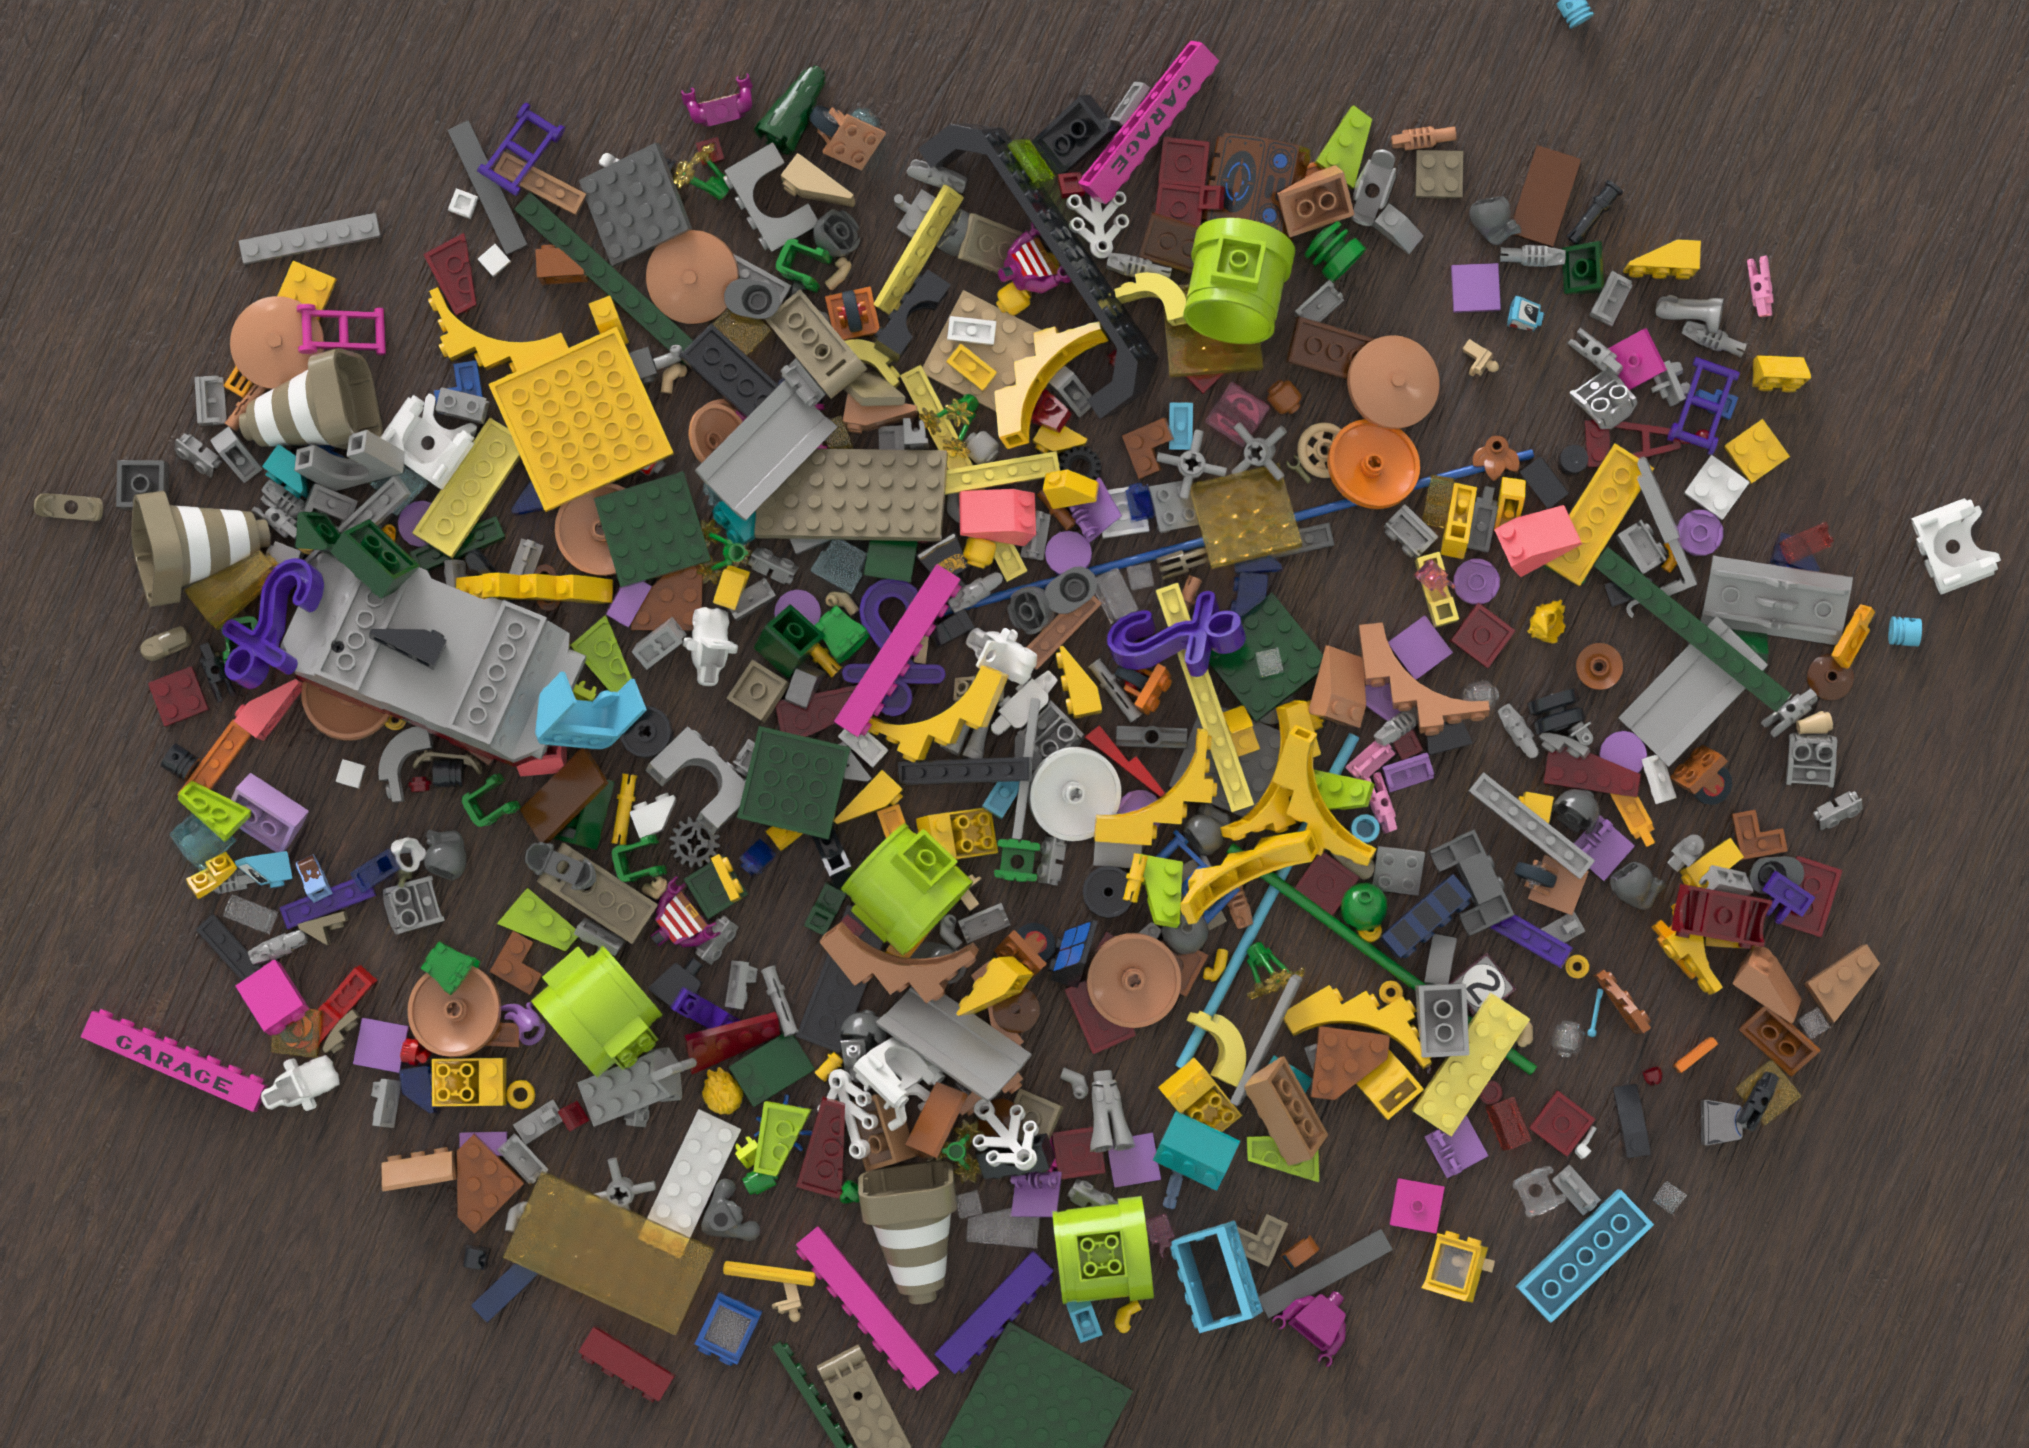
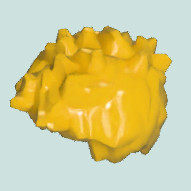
M1553 600L1549 604L1536 606L1534 615L1530 618V628L1527 631L1531 633L1532 638L1536 637L1541 639V641L1551 644L1557 642V638L1560 634L1564 633V628L1566 627L1563 623L1565 605H1562V600Z
M718 1067L717 1072L709 1069L707 1071L708 1079L704 1081L705 1086L702 1091L704 1101L709 1109L715 1113L730 1115L740 1107L744 1096L743 1089L727 1071Z

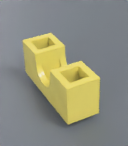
M1440 552L1417 558L1415 564L1434 628L1457 622L1459 617L1453 597H1451L1447 587L1446 572Z

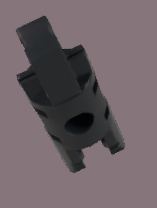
M208 642L200 645L203 658H200L199 662L206 674L217 703L223 701L222 694L217 687L220 683L225 682L228 694L231 697L236 696L237 694L232 682L226 676L225 667L219 652L213 653ZM216 668L220 672L218 674L211 673V670Z
M1764 1072L1761 1079L1753 1087L1737 1118V1122L1741 1125L1747 1122L1746 1127L1752 1132L1758 1126L1774 1095L1775 1087L1779 1080L1777 1075L1772 1072Z

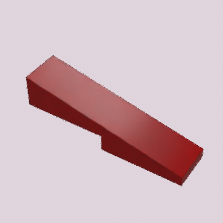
M1100 725L1085 736L1084 739L1159 798L1165 794L1139 759L1134 757L1128 762Z
M361 965L355 967L329 999L312 1015L311 1019L316 1028V1035L314 1041L305 1048L310 1053H313L331 1033L336 1024L351 1011L378 981Z

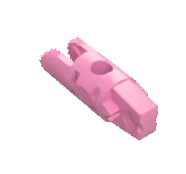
M1762 256L1759 260L1761 274L1758 275L1754 259L1747 260L1753 306L1757 307L1759 317L1772 316L1771 303H1774L1768 257Z
M1380 772L1373 774L1377 793L1373 789L1369 804L1375 819L1385 834L1397 830L1394 818L1396 814L1387 793L1383 777ZM1367 776L1361 779L1371 782V779Z

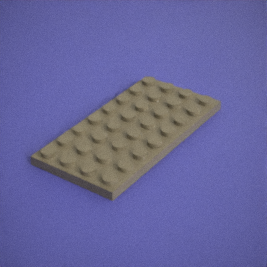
M815 449L757 508L754 535L756 538L941 541L948 461L947 450Z

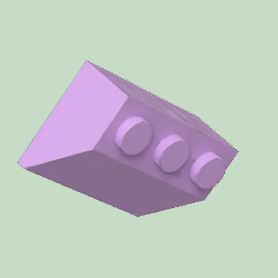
M252 773L237 786L231 798L232 801L251 809V817L240 829L276 853L287 850L303 826L309 812L300 804L294 802Z

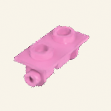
M1375 740L1345 768L1356 779L1361 780L1366 776L1369 778L1396 753L1391 749L1390 744L1382 746Z

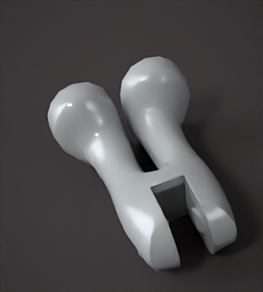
M1673 295L1662 296L1657 302L1656 315L1659 318L1669 320H1702L1707 323L1710 333L1718 334L1724 299L1697 300L1677 298Z

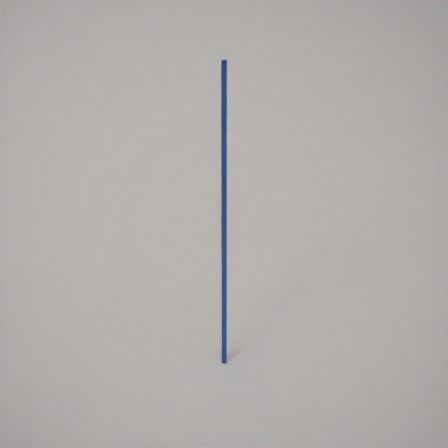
M1532 449L1517 453L1519 462L1534 458ZM1470 465L1418 479L1413 490L1484 472L1485 467ZM1343 499L1087 569L1094 575H1099L1155 560L1158 557L1183 550V552L1357 506V504L1348 499ZM1056 577L992 593L988 597L981 599L977 604L964 610L1009 599L1014 592L1024 587L1036 586L1046 589L1047 585ZM950 607L947 609L944 616L953 614Z

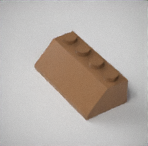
M1283 1056L1253 1074L1244 1088L1247 1096L1256 1107L1259 1117L1265 1123L1269 1135L1278 1146L1281 1156L1290 1166L1312 1159L1327 1138L1328 1133L1286 1058Z

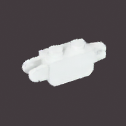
M1046 671L1035 680L1031 679L1024 685L1019 684L1016 687L1018 692L1012 698L1008 695L999 704L1001 707L998 710L1000 716L991 724L993 734L1001 735L1011 726L1014 729H1022L1028 723L1031 698H1038L1040 700V712L1048 703V693L1058 681L1050 671Z

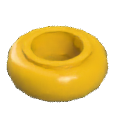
M525 1080L514 1081L507 1089V1101L516 1109L528 1108L535 1100L534 1087ZM524 1088L527 1091L528 1095L525 1101L518 1102L514 1098L516 1089Z

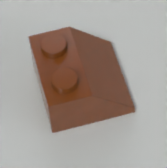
M542 245L541 249H535L537 278L542 285L588 282V276L584 269L560 248H555V245Z

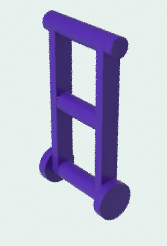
M528 103L522 105L516 116L519 119L488 163L486 165L481 164L477 169V172L515 196L521 191V188L518 186L550 142L557 143L565 131L564 126L559 125L557 128L530 111L531 105ZM527 120L549 133L534 154L512 141ZM506 148L527 161V164L513 183L491 170Z
M1695 357L1692 365L1696 367L1678 424H1672L1667 440L1672 442L1674 438L1706 448L1708 449L1707 454L1713 455L1718 443V438L1714 437L1732 381L1738 380L1740 372ZM1702 369L1727 377L1719 404L1694 395ZM1690 404L1715 412L1707 439L1682 430Z

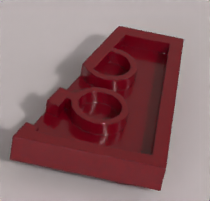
M465 233L423 254L456 317L477 306Z
M1044 388L1037 400L1030 422L1060 433L1072 414L1053 394Z

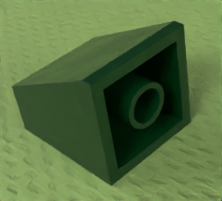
M870 540L864 575L911 582L914 576L919 541Z
M790 604L764 627L754 649L789 679L794 674L795 669L804 664L825 635Z

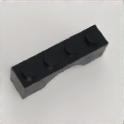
M927 270L923 276L921 274L917 276L912 285L914 286L912 292L909 293L907 291L900 300L901 307L898 311L893 309L887 318L889 322L885 328L881 326L874 336L876 339L874 348L898 363L909 348L913 338L906 324L908 316L922 309L936 311L949 292L951 284L930 270Z

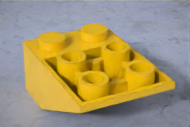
M1675 240L1630 261L1623 269V273H1629V277L1636 278L1643 277V274H1651L1652 278L1664 279L1667 275L1676 276L1678 280H1689L1700 269L1701 241Z
M1757 355L1753 359L1752 387H1759L1760 391H1773V388H1782V392H1796V389H1799L1811 379V374L1804 358Z
M1060 646V652L1056 653L1058 668H1063L1064 676H1061L1063 691H1068L1069 698L1066 699L1068 715L1073 714L1074 719L1102 713L1097 686L1064 646Z
M984 808L934 814L916 819L918 833L925 829L956 860L998 853L992 813Z
M1013 956L992 959L986 967L988 971L985 975L979 977L972 986L974 990L971 994L965 996L958 1005L960 1009L956 1014L958 1016L976 1014L1020 993L1034 973Z
M1389 1049L1387 1060L1356 1083L1386 1120L1390 1119L1424 1090Z
M506 1058L432 1059V1106L507 1105Z
M1195 1058L1191 1059L1158 1087L1178 1112L1220 1132H1223L1242 1116Z

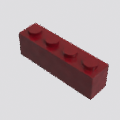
M596 1326L592 1328L578 1351L582 1354L581 1358L591 1365L594 1363L599 1364L603 1367L601 1371L610 1377L617 1375L623 1379L621 1382L623 1385L632 1390L636 1387L643 1391L642 1396L651 1402H654L655 1399L657 1401L662 1399L676 1376Z

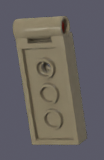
M801 289L780 305L773 316L765 319L831 399L867 370L862 361Z
M563 842L556 851L580 862H583L584 858L588 859ZM590 859L588 860L592 863L596 872V882L588 891L584 889L573 890L571 889V883L545 872L540 875L537 880L539 884L633 945L658 907L657 903L625 882H622ZM561 861L557 866L560 874H566L570 869L567 861Z
M859 1344L817 1365V1369L858 1448H912ZM859 1391L863 1397L855 1399L854 1393Z

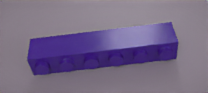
M1033 1250L935 1352V1355L954 1374L958 1370L963 1373L971 1364L969 1359L975 1353L979 1356L988 1347L985 1342L991 1336L995 1339L1004 1330L1002 1325L1005 1321L1009 1319L1012 1322L1021 1312L1018 1308L1024 1302L1028 1305L1037 1296L1034 1291L1040 1285L1045 1287L1054 1278L1051 1275L1054 1270Z

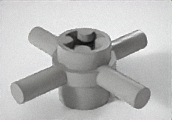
M1241 422L1236 424L1234 430L1247 445L1244 450L1245 459L1231 471L1232 474L1238 478L1251 465H1264L1273 477L1280 481L1285 475L1272 461V458L1276 452L1274 444L1287 433L1286 429L1283 426L1278 427L1267 439L1253 438ZM1261 446L1263 450L1259 454L1258 452L1256 453V448Z
M1201 430L1194 431L1191 449L1184 452L1180 457L1158 452L1156 461L1178 466L1179 472L1184 477L1179 496L1181 499L1188 500L1193 479L1199 477L1203 472L1225 477L1227 468L1207 464L1202 454L1199 453L1204 431ZM1186 460H1196L1199 462L1198 466H1195L1193 471L1188 470V464H1185Z
M617 1158L608 1159V1164L613 1181L608 1185L606 1191L585 1195V1200L587 1204L608 1200L613 1206L620 1207L624 1226L628 1228L634 1225L629 1204L632 1202L635 1194L656 1190L655 1181L634 1185L629 1178L621 1177ZM620 1187V1191L622 1193L627 1192V1194L621 1197L618 1196L616 1188Z

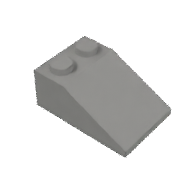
M1466 984L1415 985L1421 1057L1469 1055Z

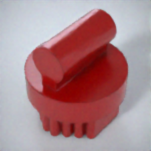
M406 1038L402 1043L400 1059L409 1065L417 1066L419 1062L425 1063L433 1052L423 1047L417 1039Z

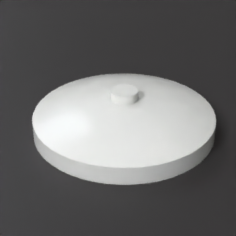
M1083 747L1060 749L1046 757L1034 771L1028 789L1029 807L1036 822L1052 836L1067 841H1080L1093 837L1096 814H1116L1121 801V784L1112 764L1099 753Z

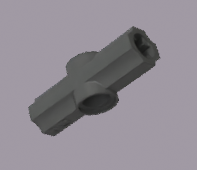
M1117 726L1116 746L1147 747L1150 749H1186L1187 728ZM1149 731H1154L1158 735L1157 742L1153 744L1148 743L1145 740V734Z

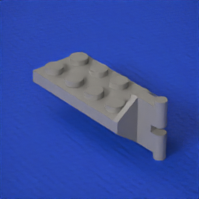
M660 1050L637 1058V1062L632 1067L625 1068L623 1071L617 1066L605 1071L598 1078L592 1076L577 1082L593 1126L600 1125L675 1095L677 1074L695 1067L697 1064L696 1060L690 1058L672 1064Z

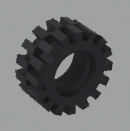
M1075 446L1062 455L1059 463L1060 471L1067 469L1071 471V464L1077 459H1083L1089 465V471L1084 476L1092 480H1096L1100 476L1101 462L1092 449L1084 448V446Z

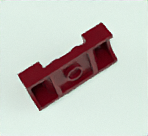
M1680 884L1671 930L1676 931L1675 936L1690 938V934L1738 942V947L1752 949L1753 945L1764 947L1763 924L1767 911L1772 905V900Z

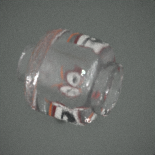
M1486 680L1469 683L1462 692V700L1489 701L1490 710L1495 707L1496 701L1499 699L1497 688L1493 687Z
M1564 1020L1561 1024L1555 1026L1551 1045L1554 1049L1558 1050L1557 1054L1571 1057L1572 1054L1580 1052L1584 1031L1580 1028V1024Z

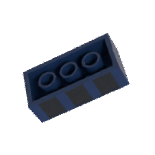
M1453 874L1381 934L1379 939L1396 958H1408L1417 950L1415 945L1419 941L1425 943L1435 934L1432 931L1435 927H1444L1453 919L1450 915L1454 911L1458 913L1470 904L1468 899L1472 895Z

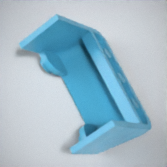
M561 671L543 688L539 695L535 735L540 744L604 749L614 744L647 709L635 679H630L618 692L606 690L599 693L594 701H583L575 699L566 673Z

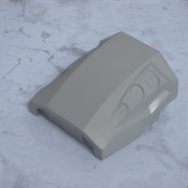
M1608 369L1605 372L1602 371L1575 391L1569 392L1571 398L1594 419L1600 429H1612L1629 417L1637 405L1636 397L1628 390L1621 379Z
M1051 700L1038 715L1034 750L1043 760L1060 749L1079 747L1085 738V735ZM1027 726L1017 732L1024 740L1026 739Z
M1798 732L1789 734L1786 785L1804 783L1834 787L1837 738L1828 734H1798Z
M432 876L406 882L402 888L396 885L383 890L384 906L390 926L396 935L445 921L438 907L432 885Z

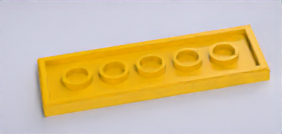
M1617 444L1612 446L1569 514L1582 545L1546 563L1547 567L1577 586L1581 585L1641 490L1637 477L1641 475L1637 465L1639 458Z

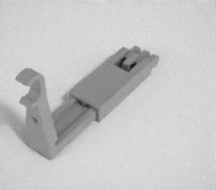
M1640 457L1637 465L1641 475L1637 477V480L1664 542L1669 543L1685 580L1678 579L1660 588L1670 596L1697 585V580L1678 539L1680 533L1648 460L1645 457ZM1636 599L1631 600L1627 605V613L1631 618L1634 615L1631 609L1632 606L1639 603Z

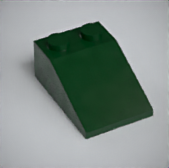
M784 1034L780 1035L729 1067L753 1107L758 1106L815 1070L794 1034L784 1037Z

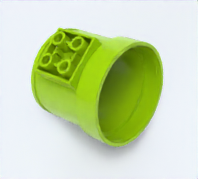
M1219 218L1200 225L1196 231L1191 253L1194 266L1183 312L1186 323L1204 336L1227 343L1253 344L1270 338L1274 333L1283 285L1289 279L1295 256V247L1292 241L1279 230L1248 219Z
M905 823L890 834L866 858L841 888L855 903L851 911L884 943L888 941L902 956L909 952L951 910L973 884V881L955 866L958 861L925 829L916 834Z
M601 946L600 950L589 958L577 947L542 977L549 986L532 999L531 1002L598 1078L614 1063L622 1071L625 1068L632 1067L643 1052L646 1053L653 1049L656 1044L655 1042L659 1039L649 1027L656 1019L662 1017L663 1014L604 946Z
M1142 1196L1118 1199V1204L1067 1209L1061 1212L1052 1211L1063 1304L1129 1297L1130 1301L1154 1298Z

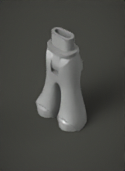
M990 722L988 727H979L978 730H973L962 754L963 758L983 759L985 739ZM964 723L956 744L948 743L947 746L940 745V747L960 756L971 727Z
M1112 1071L1093 1072L1092 1104L1094 1127L1090 1152L1100 1153L1109 1151L1113 1146L1114 1150L1117 1151L1134 1148V1139L1124 1117L1120 1092L1116 1085V1080L1112 1078ZM1109 1117H1110L1111 1123H1112L1113 1140H1112V1135H1111V1130H1110Z

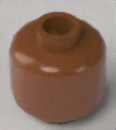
M1280 379L1267 390L1269 393L1267 400L1279 414L1287 412L1292 414L1301 406L1299 402L1302 395L1290 380L1282 381Z

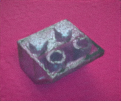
M193 813L181 824H178L169 834L185 858L200 871L207 868L206 861L225 852L237 841L232 835L224 842Z

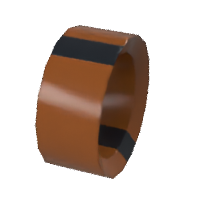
M1311 1235L1285 1251L1280 1258L1288 1269L1292 1270L1314 1255L1320 1248Z

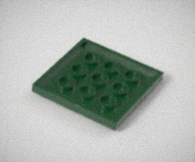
M684 471L594 498L621 588L711 561Z
M1270 593L1240 617L1246 634L1244 645L1238 650L1227 654L1217 653L1211 649L1209 665L1246 708L1256 723L1314 679L1319 673L1323 658L1320 650L1273 593Z
M759 726L737 818L830 839L851 747Z

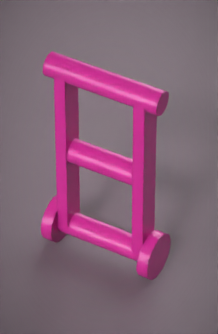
M313 304L297 305V312L302 313L303 345L298 347V352L301 354H313L317 352V349L341 348L344 350L376 351V355H385L384 309L375 308V312L316 310ZM311 317L338 318L339 342H312ZM348 318L375 319L376 344L349 343Z

